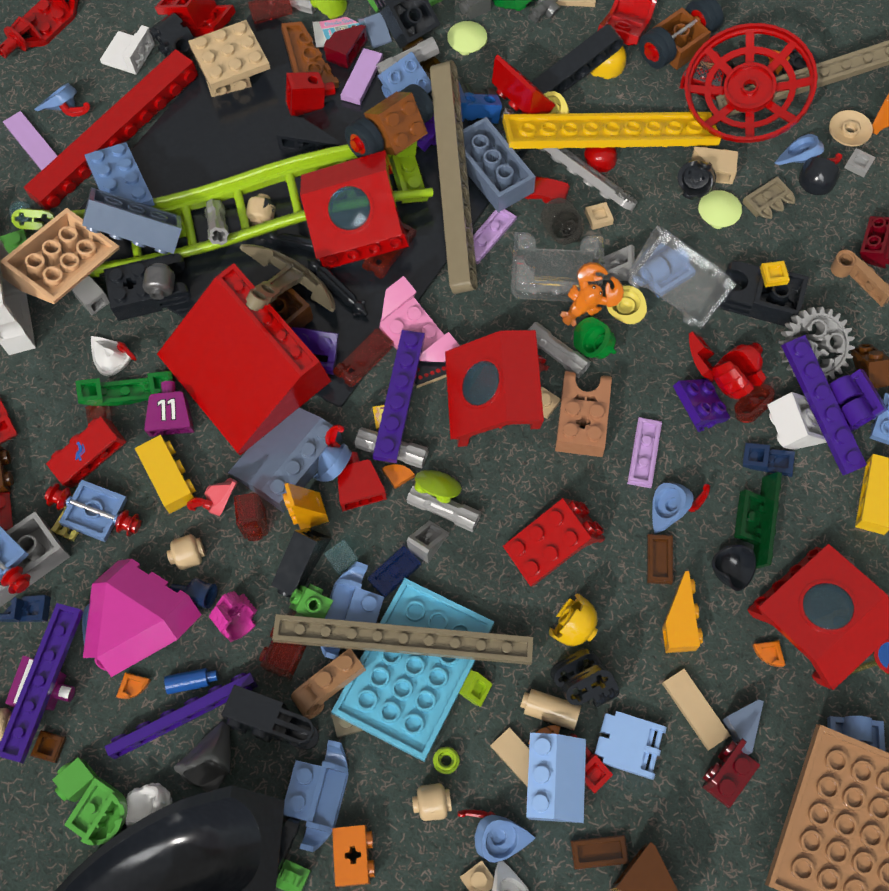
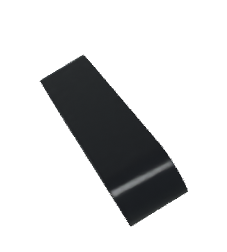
M605 25L531 83L543 94L552 91L562 94L619 51L623 46L624 40L612 25Z

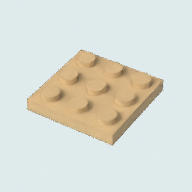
M247 20L188 41L212 91L270 69L269 62Z

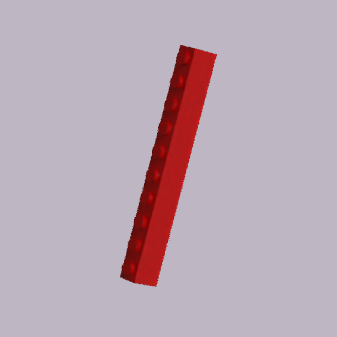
M175 49L23 187L29 197L45 210L57 207L65 196L72 193L80 183L91 175L85 154L124 143L133 137L141 127L148 123L154 115L162 110L175 96L179 95L198 76L193 61Z

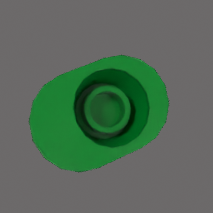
M588 317L580 321L575 327L574 347L586 357L604 359L610 353H617L614 349L616 337L609 326L594 317Z

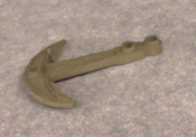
M241 244L240 249L262 266H267L270 263L281 270L270 280L263 281L250 290L246 297V305L254 311L263 309L265 305L273 302L278 295L300 283L313 292L311 294L312 300L321 304L329 311L334 312L335 302L332 294L325 284L308 268L278 251L258 245Z

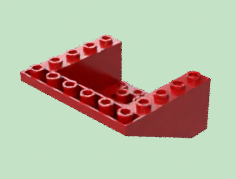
M233 263L214 278L157 355L235 451L242 455L329 384L331 380L317 357L270 304L265 305L259 311H254L246 305V297L255 286Z

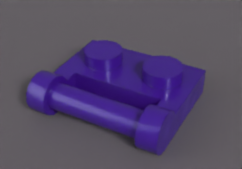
M292 327V330L313 354L328 356V361L321 362L327 374L334 375L339 333Z

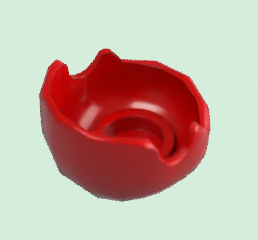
M585 148L584 159L587 161V164L599 173L608 172L615 167L617 162L616 148Z

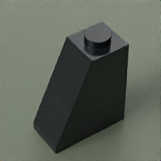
M312 528L295 530L271 586L277 588V592L286 597H291L293 591L298 589L300 585L305 586L329 544L331 537Z

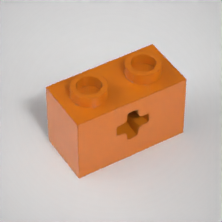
M365 825L332 828L335 887L371 884L370 878L375 877L374 860H369L368 849L373 848L372 831L367 832ZM352 848L361 853V857L356 859V864H353L352 860L347 859V854L352 853Z

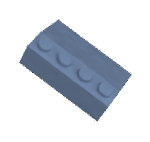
M298 408L251 446L230 469L228 474L284 513L287 509L282 495L287 493L284 484L290 483L304 488L318 471L319 455L328 446L325 442L326 433L333 425L315 414ZM338 432L335 440L339 444L343 441L341 432Z

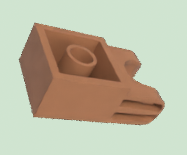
M565 371L555 451L603 457L609 414L611 376H601L599 386L591 392H586L578 388L576 373Z

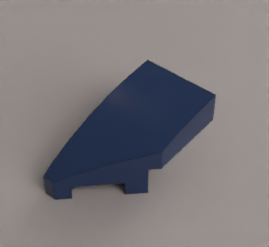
M47 595L24 596L22 599L14 597L10 601L12 603L11 606L3 614L0 613V622H48L51 597Z

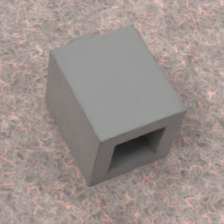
M89 275L72 289L76 298L91 316L109 304L105 293Z

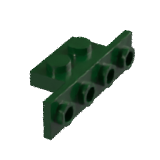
M780 472L762 477L760 495L747 489L740 491L734 537L754 545L756 569L770 566L773 559V545L776 535L775 528L781 490L782 473Z

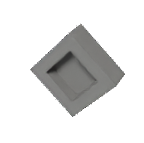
M856 148L844 168L864 178L876 157Z

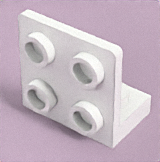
M141 25L134 36L118 31L101 57V63L137 75L155 46L153 38L149 33V27Z

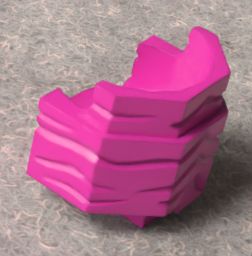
M235 591L224 594L209 615V618L218 630L230 642L242 638L256 626L253 623L252 617L257 610L252 606L250 600H247L248 598L245 594L237 595Z

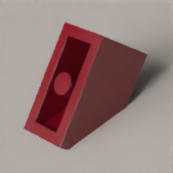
M358 25L335 31L324 44L326 61L349 69L367 42L366 26Z

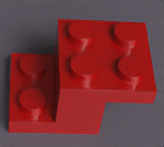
M161 0L155 6L158 15H170L171 13L178 15L183 21L181 23L183 27L187 26L194 37L203 36L222 29L236 13L233 5H217L215 0Z

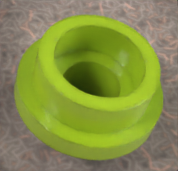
M450 747L438 749L433 757L435 769L441 774H451L456 771L459 766L458 753ZM444 756H449L452 761L450 765L445 766L441 763V759Z

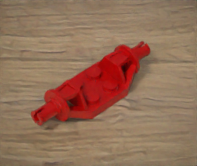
M40 0L23 17L19 16L10 27L6 26L4 28L7 39L0 44V55L6 59L17 47L25 52L30 47H41L49 44L75 19L80 0H69L68 4L65 0ZM26 32L32 37L24 39L22 35Z

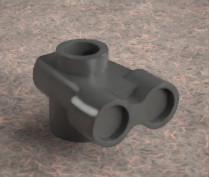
M538 0L537 5L532 8V12L528 15V20H532L536 24L543 15L550 19L561 8L556 3L558 0Z

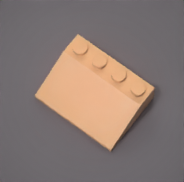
M66 208L0 261L2 277L18 290L55 304L120 248L119 245L101 232L94 233L87 230L85 226H82L83 219Z

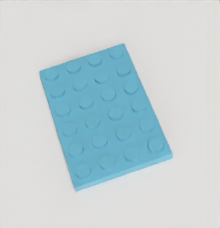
M406 578L401 583L380 622L381 624L490 633L494 626V621ZM365 650L359 661L366 671L344 687L331 713L425 762L476 660Z

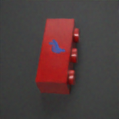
M100 416L93 419L81 434L73 436L67 446L56 451L46 465L63 486L72 488L127 441L110 420Z

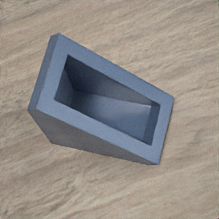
M375 12L358 19L360 25L366 26L367 38L373 49L392 42L386 22L380 12Z
M757 700L722 720L735 743L742 738L747 741L742 748V752L747 755L753 752L764 703L762 700Z

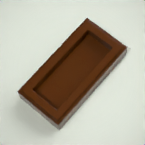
M647 535V583L673 584V535Z
M625 835L570 841L574 870L629 864Z

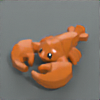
M589 262L578 270L577 279L580 291L576 285H572L568 296L574 301L569 307V311H561L560 313L562 321L567 326L570 324L573 327L577 325L575 318L580 317L586 311L590 316L597 314L602 310L601 307L597 306L598 304L612 307L618 305L622 300L624 294L623 285L614 276L610 279L615 287L611 289L610 283L607 282L605 289L606 297L603 296L600 286L588 283V281L604 279L602 276L595 275L597 272L608 275V271L599 263Z

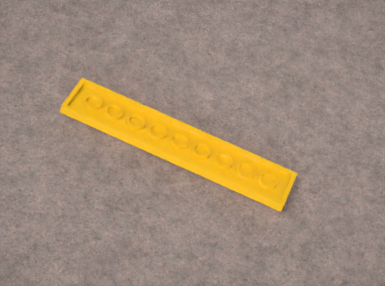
M691 112L503 114L502 121L509 148L719 146L721 138L712 135L702 128ZM697 112L704 122L712 117L711 112ZM716 125L712 126V128L718 130Z

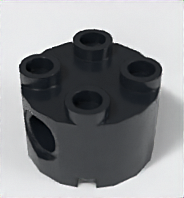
M171 13L149 29V33L159 42L160 46H158V49L164 56H169L175 49L188 56L192 53L188 41L194 39L187 26L183 27L181 24L183 22L182 19L175 13Z

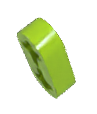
M21 208L13 212L11 220L14 226L19 229L39 230L44 226V223L36 221V218H42L46 214L47 218L52 220L55 215L49 210ZM24 213V217H31L32 221H25L23 225L20 220H17V216Z

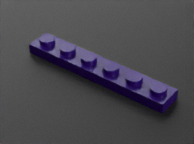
M408 330L401 331L374 448L373 460L391 463L398 462L425 333Z
M806 335L781 345L842 475L867 466Z
M56 603L1 739V758L24 764L83 615L81 609Z
M251 673L238 674L231 679V683L225 686L217 685L208 690L207 695L201 698H191L184 703L183 707L177 710L170 709L160 715V719L152 723L150 721L144 722L135 728L136 731L128 735L120 734L111 740L112 743L105 746L108 756L117 759L225 704L234 685L248 690L258 687L255 678Z

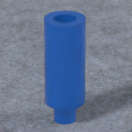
M207 668L167 675L164 677L165 689L167 694L209 687V682L218 680L217 670L208 672Z

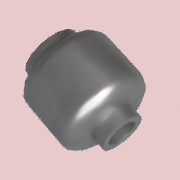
M152 264V266L146 268L144 273V291L150 294L151 298L157 300L171 295L174 289V272L166 264Z

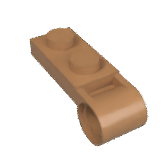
M839 251L831 265V272L840 278L850 275L881 307L889 302V284L884 282L872 267L868 266L852 251Z
M348 649L299 686L292 693L291 699L304 717L312 719L322 712L326 700L365 672L366 669L354 652Z

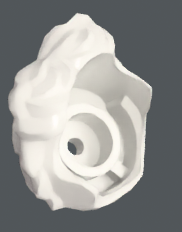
M150 783L141 788H134L128 793L126 798L128 811L124 824H126V827H130L146 816L172 804L170 792L160 783Z

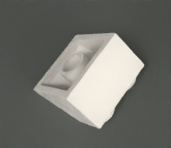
M791 392L768 404L769 418L778 432L777 440L784 448L795 450L827 443L805 396Z

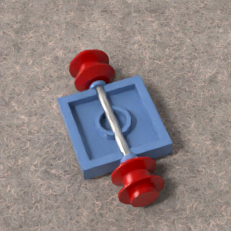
M80 481L72 497L70 488L66 487L64 490H60V484L58 483L53 487L50 486L45 493L47 506H52L55 503L57 504V510H62L67 506L59 521L60 525L103 542L107 541L114 525L116 526L117 533L126 530L128 537L132 533L136 534L141 526L139 514L131 517L129 516V510L121 513L127 502L126 496L87 481Z
M0 526L1 585L9 586L8 592L10 594L21 593L28 588L31 576L28 573L22 574L23 568L18 565L29 554Z

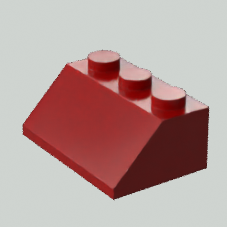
M498 54L496 55L492 83L498 88L495 92L504 100L506 98L510 99L508 104L516 111L520 109L522 111L521 114H549L555 107V104L516 68Z

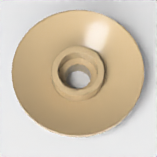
M853 110L838 112L832 117L829 123V131L832 137L843 145L860 146L865 144L872 136L873 126L864 114Z

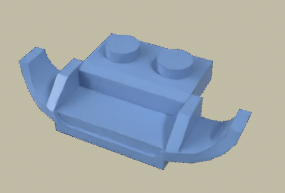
M356 561L335 582L330 595V599L333 602L325 619L377 622L384 597L361 589V583L368 565ZM321 646L325 657L334 660L339 656L340 648Z
M328 740L326 757L322 762V766L295 761L285 797L283 816L307 821L306 832L299 849L314 852L329 838L332 828L336 827L349 776L347 759L340 742Z

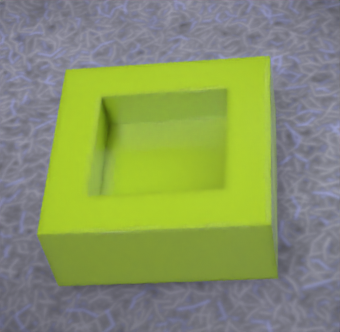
M470 670L459 694L471 703L481 707L492 683L478 672Z

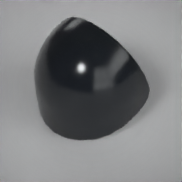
M812 157L805 161L799 174V183L810 194L825 195L830 193L835 187L840 176V170L833 161L827 158Z
M731 545L719 550L712 560V568L716 577L724 585L735 591H741L746 588L751 582L756 569L754 551L744 545Z

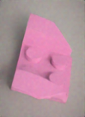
M404 276L401 277L385 291L382 318L379 326L380 330L396 350L398 349L402 330L425 333L420 361L445 362V351L460 345L449 332L445 335L414 298L416 290Z

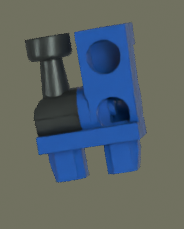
M459 83L462 121L464 119L475 120L487 117L491 123L498 124L502 103L495 93V88L486 87L484 91L472 90V87L467 83L462 85Z

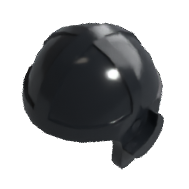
M691 160L680 168L677 178L683 190L682 195L687 199L693 200L694 198L707 195L713 189L716 182V173L710 162L705 163L700 160Z

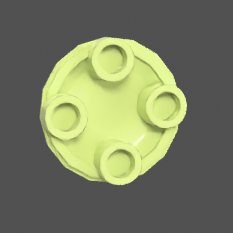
M462 21L450 28L447 39L454 50L458 51L461 55H469L486 45L487 32L483 26L476 22Z
M714 190L701 198L698 211L704 221L715 229H721L734 225L740 219L742 205L732 193Z

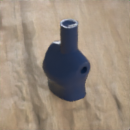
M193 578L187 586L174 583L170 586V589L176 593L181 590L188 594L197 608L209 609L213 605L218 592L216 584L206 583L198 578Z

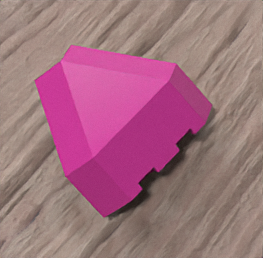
M133 559L118 560L92 583L83 658H95L96 665L107 671L111 677L178 640L202 615L188 594L181 590L176 593L167 587L168 582L157 574L151 572L148 575L139 569L140 563Z

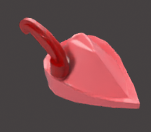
M228 478L225 482L209 485L204 492L207 499L192 498L187 502V508L195 511V507L202 506L209 513L220 516L238 482Z

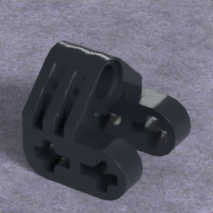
M590 649L577 651L557 662L551 669V678L558 687L562 688L563 695L572 705H581L593 698L592 702L597 708L619 696V687L613 675L606 666L601 664L600 659ZM587 658L588 665L584 666L583 660ZM562 671L566 672V677L564 679L561 678ZM577 687L578 694L574 696L573 689Z

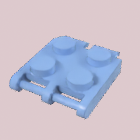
M618 711L615 712V715L606 713L600 732L609 735V737L599 736L595 755L603 758L602 762L604 765L654 780L655 774L653 770L656 758L661 753L659 746L662 734L666 733L667 727ZM657 731L656 740L653 748L651 747L654 732ZM649 754H651L652 756L648 771H646L645 768Z

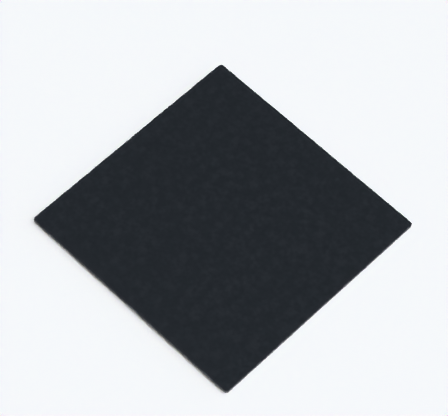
M254 10L246 19L270 65L269 70L249 77L252 87L211 97L207 80L201 70L194 81L189 83L132 148L131 153L152 198L197 188L266 164L304 154V152L279 149L276 137L282 115L291 116L286 104V73H293L281 30V23L284 22L260 10ZM312 37L313 44L316 47L315 37ZM318 47L324 62L328 63L331 73L338 79L339 88H335V95L325 96L322 109L297 117L306 119L340 141V145H346V127L359 118H365L364 113L386 99L382 92L383 84L378 78L379 72L377 70L361 105L341 100V93L358 59L355 58L349 69L326 61L324 47ZM428 94L431 101L433 102L432 95ZM464 119L462 121L463 129L478 122L480 119ZM496 128L497 131L502 135V137L507 141L505 132ZM431 144L425 152L417 146L415 155L424 187L433 189V197H429L428 201L396 202L400 221L409 240V247L329 269L356 295L358 301H366L367 316L352 315V307L347 306L329 288L328 290L335 302L334 312L329 311L321 304L312 300L311 294L313 292L302 284L298 283L292 287L311 306L314 319L304 328L339 333L334 375L328 374L331 382L316 393L317 396L336 407H342L390 342L379 328L386 289L404 276L416 290L414 298L419 302L447 263L437 145ZM513 149L521 159L528 151V149ZM389 174L392 190L398 191L394 174ZM467 174L473 227L490 202ZM300 176V177H296V178H295V182H296V186H297V190H298V194H299V198H300L302 210H304L303 204H302V200H301V196H300V188H301V176ZM285 181L243 195L246 208L251 197L258 194L268 195L270 200L276 204L274 219L293 213V206L287 182ZM354 187L356 197L366 196L361 189ZM231 198L222 201L225 207V221L229 234L240 231L241 225L235 199ZM87 201L81 206L79 210H83L86 208ZM370 206L330 214V216L339 228L353 230L366 222L370 214ZM206 207L191 210L197 243L209 240L207 232L208 222L205 217ZM307 221L275 230L278 234L288 233L311 238ZM101 232L119 245L120 248L106 261L133 257L130 240L124 238L123 240H117L110 237L108 233ZM260 235L213 251L184 258V271L175 275L174 283H184L191 291V298L185 303L165 308L185 318L214 278L233 263L236 264L255 287L263 281L270 280L281 271L270 263L267 266H262L240 249L241 244L258 245L278 251L296 260L308 269L306 259L308 257L316 259L315 252L282 246L278 242L270 244ZM187 236L178 239L176 249L188 246ZM141 247L142 255L158 253L153 247ZM314 354L319 361H328V356Z

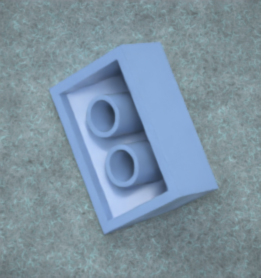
M530 733L526 817L529 820L584 823L586 739L560 734Z

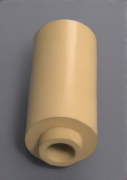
M531 689L530 694L524 693L520 706L525 709V715L573 731L581 709V705H572L567 700Z

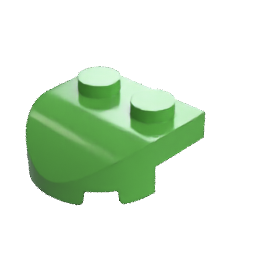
M95 777L64 825L82 838L81 842L87 845L105 844L118 835L127 817V801L121 792L100 777Z

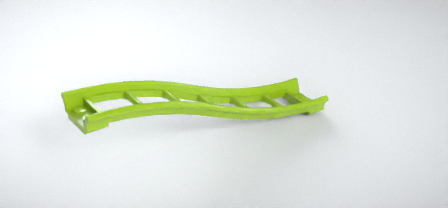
M417 141L396 156L388 155L398 191H393L395 202L428 201L429 197H433V189L424 187L416 161ZM348 144L304 153L197 188L153 198L155 205L151 207L172 214L182 213L188 246L177 248L174 253L186 258L307 221L305 212L302 210L295 178L300 177L302 174L357 159L358 157L351 151ZM287 182L293 213L250 227L243 195L276 183ZM346 187L347 199L330 203L329 210L330 214L367 207L370 206L367 195L356 197L354 187ZM234 198L241 230L230 233L227 237V242L223 245L212 244L210 240L197 243L191 210L206 207V202L210 199L222 202ZM85 209L71 210L83 219ZM131 241L132 258L105 261L89 276L91 278L100 277L99 274L104 273V269L168 254L158 252L142 255L141 247L134 245Z

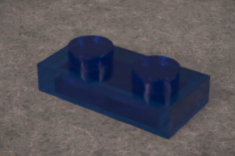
M403 546L367 578L368 582L386 598L403 582L404 578L407 579L421 566V562Z

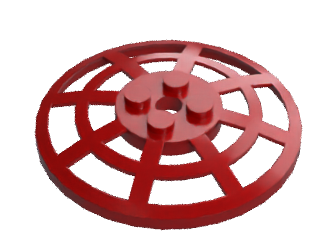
M748 23L727 28L707 40L697 50L689 63L684 84L685 98L689 111L702 128L724 140L738 143H753L777 137L796 125L810 108L817 88L818 74L816 63L812 53L798 36L776 25ZM754 34L774 36L788 44L780 53L768 48L754 46ZM746 35V47L733 50L723 57H720L713 50L715 46L727 39ZM794 49L801 54L806 62L810 77L796 80L794 70L786 60ZM754 54L772 58L773 61L768 66L754 62ZM706 55L714 65L707 74L705 86L693 85L692 79L695 70ZM745 55V63L733 69L727 64L728 61ZM781 65L786 71L789 81L777 83L773 72ZM720 69L726 75L724 86H711L714 76ZM747 84H753L756 86V88L752 91H747L744 89V87ZM810 86L806 103L800 113L795 116L786 111L794 99L796 89ZM789 90L787 99L782 107L772 101L776 92ZM691 93L705 95L707 106L713 114L705 122L694 107ZM711 95H724L728 104L719 111L714 105ZM766 108L774 113L766 119L754 122V112ZM735 109L745 113V122L734 121L726 116ZM779 117L788 122L787 125L774 132L754 136V128L767 125ZM722 121L733 127L745 128V137L725 134L715 130L712 126Z

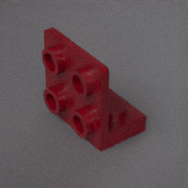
M743 738L736 743L732 740L729 745H726L718 755V758L721 759L720 763L716 762L703 776L706 782L702 788L727 808L732 806L760 766L759 763L742 752V748L747 743Z

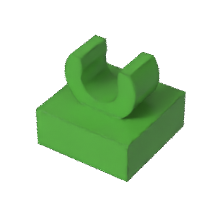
M286 859L277 878L276 887L284 891H303L311 870Z

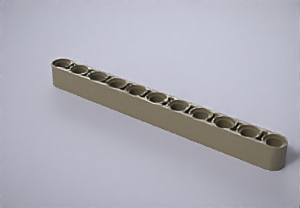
M449 60L431 66L430 77L449 284L452 293L459 294L476 290L478 281L458 72L454 61Z

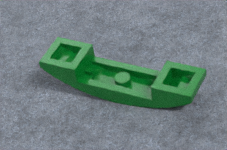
M171 371L147 373V378L100 383V378L77 380L75 383L78 404L119 406L149 400L151 394L161 393V382L173 381Z

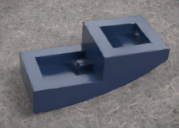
M745 443L743 467L769 473L780 472L784 476L792 477L795 451L770 449V445Z

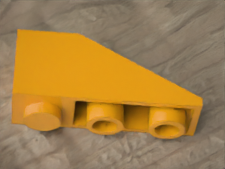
M290 483L284 484L287 493L282 495L294 525L299 524L300 529H306L329 522L320 492Z
M685 571L680 580L662 627L665 653L696 651L700 644L703 643L702 630L697 628L696 621L699 618V607L693 601L695 581L690 579L689 571Z

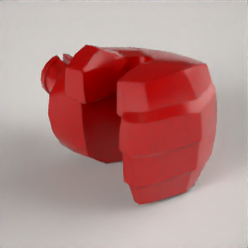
M754 342L750 345L741 344L736 346L712 367L713 378L716 384L728 397L740 399L749 394L754 389L753 386H761L765 382L766 376L761 370L763 366V359L761 357L763 348L759 343Z

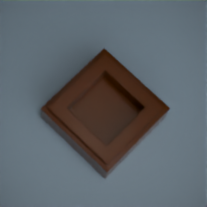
M40 730L30 756L57 764L66 737Z

